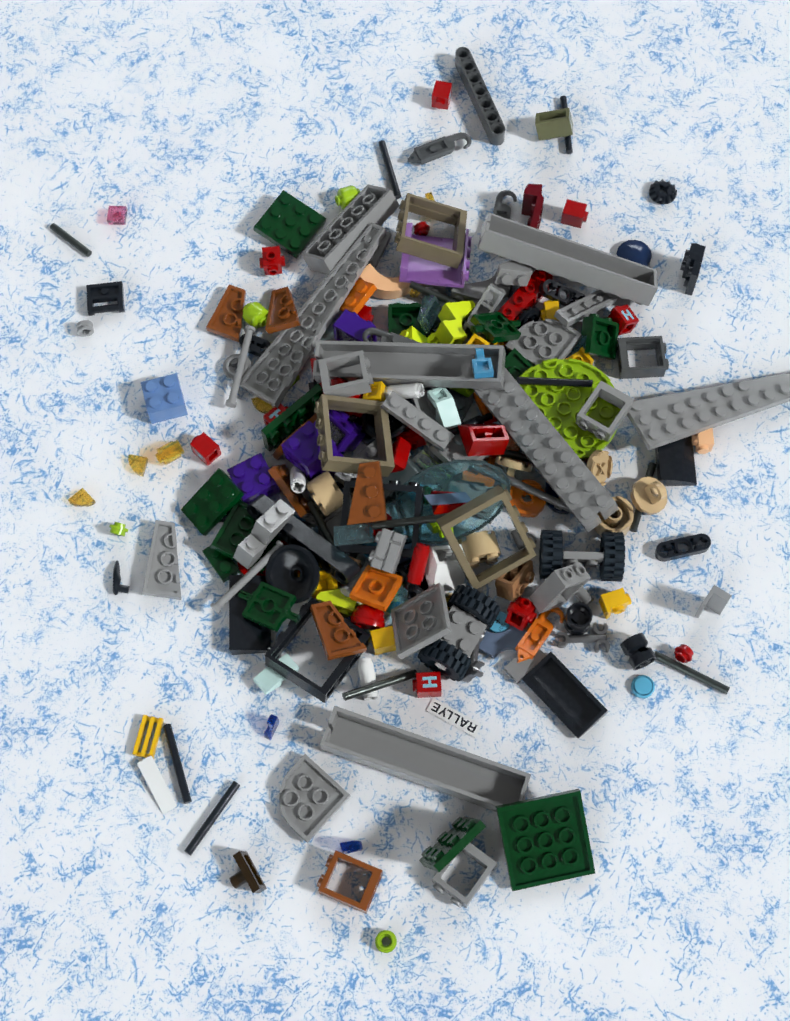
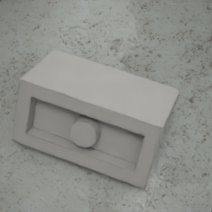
M714 585L695 616L699 618L705 607L720 615L732 595Z

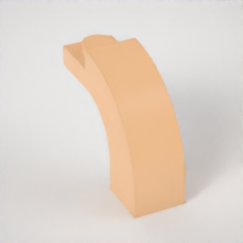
M371 264L364 268L358 278L373 283L377 289L372 296L380 299H397L407 295L410 290V283L399 282L400 276L394 278L385 277L378 273Z

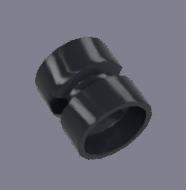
M580 602L570 605L564 620V626L568 633L583 635L587 632L593 616L590 607Z
M643 633L635 634L620 644L624 654L630 656L628 661L633 670L646 667L657 659L652 648L647 647L648 641Z

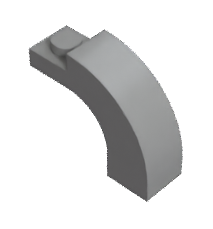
M492 283L489 284L462 326L467 334L464 342L467 343L473 336V333L470 331L471 326L474 325L470 321L472 315L494 312L506 294L505 291Z

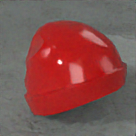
M365 604L356 607L350 616L351 623L363 629L376 630L385 627L384 612Z

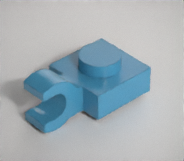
M475 348V359H472L471 362L474 379L494 377L491 357L485 358L483 348Z

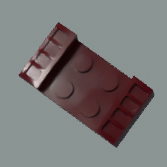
M528 184L523 194L521 214L530 216L527 226L539 229L544 204L542 184Z

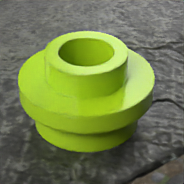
M114 522V525L110 524L109 526L111 528L110 533L124 537L128 529L125 528V524Z
M383 930L377 934L375 945L380 952L389 953L396 947L397 939L393 932ZM384 938L390 939L388 946L382 944Z

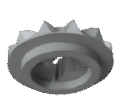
M240 354L231 355L224 361L223 372L227 378L234 379L235 369L233 367H237ZM248 357L246 358L242 378L252 367Z

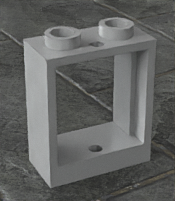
M363 350L318 360L322 388L325 395L351 397L372 392L370 384H374L372 373H368V368H371L369 357L364 356ZM361 364L363 379L337 385L331 384L329 371Z
M600 381L577 414L576 424L582 430H588L593 433L598 439L609 442L632 408L634 399ZM597 397L621 409L609 428L586 415Z
M580 562L554 570L529 598L538 612L543 613L565 605L591 577Z
M471 843L462 852L486 870L466 897L441 879L452 861L440 872H436L432 878L433 887L441 894L445 892L452 897L450 900L460 908L462 905L467 908L497 865V862Z

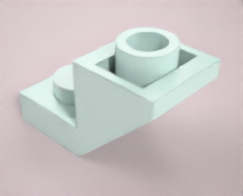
M443 387L427 391L428 399L436 408V421L447 430L461 425L454 399L449 391Z

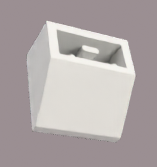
M450 546L430 547L424 573L428 587L430 588L440 583L444 587V591H452L458 585H464L465 574Z

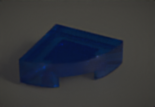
M272 714L268 718V727L264 731V738L269 740L272 739L279 724L278 717Z
M361 841L340 843L343 854L363 849Z

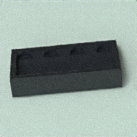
M692 436L655 448L657 478L664 486L697 485Z
M229 575V589L244 575ZM255 575L241 590L252 594L258 588L261 581L267 583L266 576ZM238 591L229 600V651L232 655L266 653L268 647L271 646V629L242 616L247 606V601L238 597L239 593H241Z
M552 652L546 655L522 678L578 739L608 713V710Z

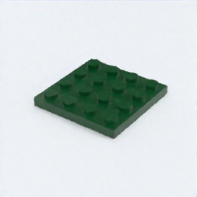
M579 789L496 806L512 891L595 874Z

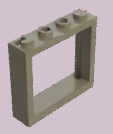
M407 193L405 200H402L399 206L400 212L397 219L399 221L394 240L397 243L396 251L458 269L464 252L467 211ZM408 212L454 225L452 250L405 236Z
M321 394L319 400L315 402L314 412L317 414L315 427L318 429L317 445L320 446L318 458L321 460L323 471L357 474L360 463L380 461L382 476L388 477L395 465L388 412L381 408L384 401ZM329 409L374 415L379 460L333 456Z
M500 485L436 520L472 588L479 589L537 556L534 548H536L534 541L526 535L529 531L523 521L520 522L518 519L521 515L515 505L512 506L510 503L512 497L509 491H504ZM501 500L525 548L475 576L451 528Z

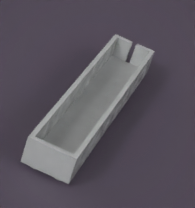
M489 212L482 226L478 249L485 253H493L503 259H510L518 264H525L536 270L549 272L553 276H561L571 282H578L586 287H593L604 293L617 295L621 299L632 300L639 305L649 306L658 289L657 270Z
M316 340L315 358L317 360H314L312 376L317 383L321 382L319 359L363 350L364 356L369 357L371 368H368V373H372L373 382L382 381L386 386L422 383L424 387L503 390L506 357L504 345ZM475 348H483L485 358L491 357L494 377L474 379L471 362L472 359H475ZM361 364L329 371L331 379L342 378L348 382L363 379Z
M506 368L504 369L503 390L473 389L496 420L505 426L509 436L587 533L602 523L598 516L599 512H601L604 519H607L619 510L615 500Z
M337 706L333 708L328 721L329 727H326L320 742L321 750L493 811H496V806L522 801L531 777L529 773Z

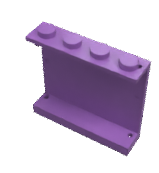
M407 223L405 236L452 250L453 239L413 235V223ZM466 229L464 252L458 269L402 253L399 282L411 283L413 281L418 284L464 288L465 281L469 279L470 259L467 258H470L471 248L469 247H471L472 239L471 236H468L469 229Z

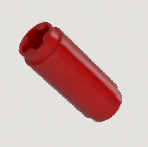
M416 543L407 575V582L421 585L430 553L429 545Z

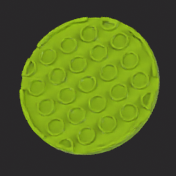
M554 358L530 367L520 376L593 380L592 387L519 385L581 460L589 458L598 449L603 450L611 442L617 430L609 442L598 439L588 430H582L576 424L577 414L600 381L614 388L610 379L601 370L581 360ZM597 397L586 415L609 428L621 409Z

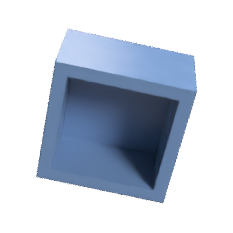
M177 373L141 382L147 412L152 424L188 415Z

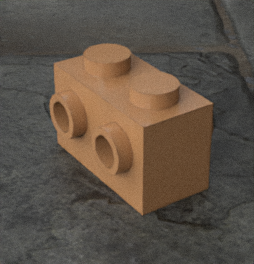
M529 560L495 579L497 596L515 602L535 578L533 561Z

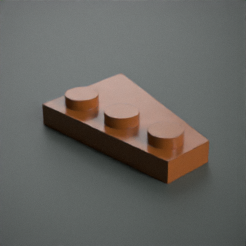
M229 284L206 326L207 331L239 342L246 291L244 289Z
M288 286L273 290L265 327L267 333L271 334L300 326L294 300Z
M380 461L359 464L347 525L387 520Z
M286 464L270 468L268 472L300 518L311 513L307 506L308 501L302 493L292 491L290 487V471Z
M331 601L311 605L310 610L328 661L367 651V647L359 641L353 629H350L344 622V618Z

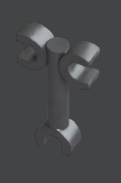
M604 623V630L599 631L597 625L594 624L592 628L594 634L568 635L566 632L560 631L557 633V637H562L565 641L558 642L557 646L564 648L568 643L596 642L594 646L596 653L599 652V645L605 646L606 652H609L610 644L606 636L608 625Z
M484 632L470 656L472 663L462 679L464 682L469 683L472 678L476 676L482 677L484 674L479 670L485 663L478 661L479 646L484 638Z

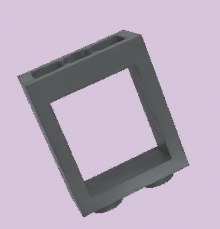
M662 336L618 338L616 353L620 379L664 377L665 371L669 369V361L665 359L667 348L666 343H663ZM655 349L657 366L629 367L628 350Z

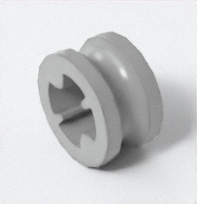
M83 320L77 323L78 335L86 337L94 333L91 321Z

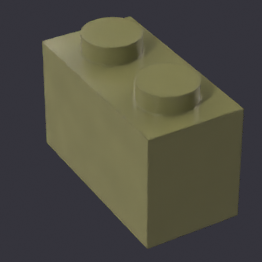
M570 108L536 113L535 126L539 141L573 135V121Z

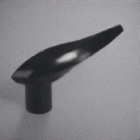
M117 560L113 570L114 595H117L118 592L128 594L130 586L120 584V565Z

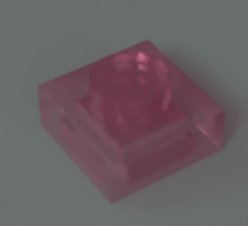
M109 206L108 224L125 225L127 207Z

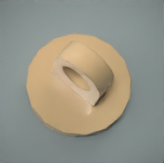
M598 449L589 458L582 460V462L585 461L587 463V468L601 485L605 486L607 483L605 482L606 479L610 478L612 474L613 460L608 455V451Z
M496 456L495 463L508 467L507 475L515 478L516 470L532 472L533 465L531 463L526 466L525 461L508 457L501 459L502 456ZM504 482L503 488L510 490L512 485Z
M648 476L643 477L633 484L631 500L638 511L647 513V515L657 514L666 506L667 490L659 480Z

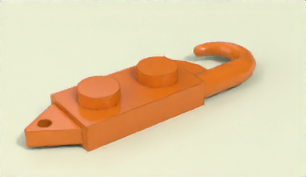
M559 607L540 613L515 648L517 650V663L527 659L533 660L553 630L552 623L547 619L551 612L559 614L560 623H563L565 615Z

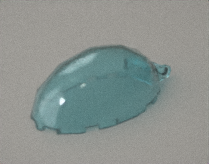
M454 460L433 465L408 481L419 482L420 486L425 488L424 495L431 494V491L466 492L472 500L497 485H500L504 491L508 490L510 493V479L503 470L483 460ZM400 491L397 493L395 501L385 504L386 508L389 509L392 520L399 519L396 509L397 505L402 518L414 517L416 492ZM424 496L423 516L435 515L433 514L432 505ZM502 501L494 503L453 526L456 539L460 540L484 528L501 513L504 508ZM422 524L420 543L441 544L447 542L445 537H439V533L433 534L426 524ZM413 525L405 526L406 534H404L402 527H394L395 532L406 535L407 538L412 540Z

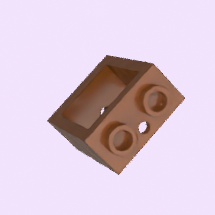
M335 850L334 855L330 854L325 866L328 869L325 875L321 874L318 880V891L326 897L367 914L382 878L383 870ZM339 860L372 873L360 902L327 889Z

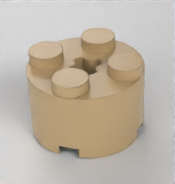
M329 471L323 472L306 483L310 494L314 492L311 496L316 504H322L319 508L325 517L342 507L343 493Z
M621 496L612 497L617 503L619 510L607 519H604L601 512H599L598 516L602 523L594 529L600 536L602 532H623L625 536L633 522V507L628 500Z
M491 530V534H488L487 531H480L467 535V540L463 542L461 539L458 540V543L462 544L472 569L479 567L480 563L486 562L487 565L498 562L497 558L501 555L494 531Z

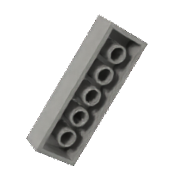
M368 184L302 252L301 255L310 270L329 275L371 223L382 226L387 218L400 206L392 190Z

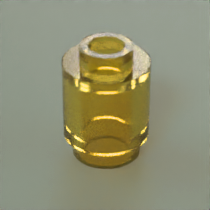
M178 440L170 441L157 448L155 456L160 464L164 463L166 466L180 458L184 454V450Z

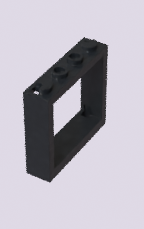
M350 478V481H344L339 550L349 553L370 554L372 550L376 549V546L347 544V523L350 513L351 489L355 488L356 478ZM389 480V484L383 483L384 490L416 492L414 517L423 516L425 488L420 486L419 482H408V485H400L401 481ZM422 524L413 525L411 549H403L401 557L412 558L416 543L421 542Z
M311 598L308 603L301 606L298 622L295 623L290 620L288 628L285 632H280L274 646L268 647V651L264 655L265 665L325 703L362 653L344 657L322 687L278 660V657L312 616L311 605L320 603ZM344 618V622L350 629H353L359 641L368 647L371 634Z

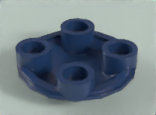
M638 240L623 242L618 247L616 253L618 257L645 266L650 265L652 258L648 245Z

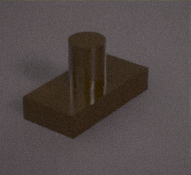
M239 851L234 854L233 857L240 871L229 878L233 887L237 889L247 882L252 893H261L267 888L247 851Z

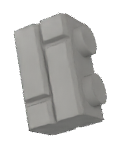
M382 528V531H378L375 538L377 543L376 549L372 550L369 556L370 566L395 574L407 536Z

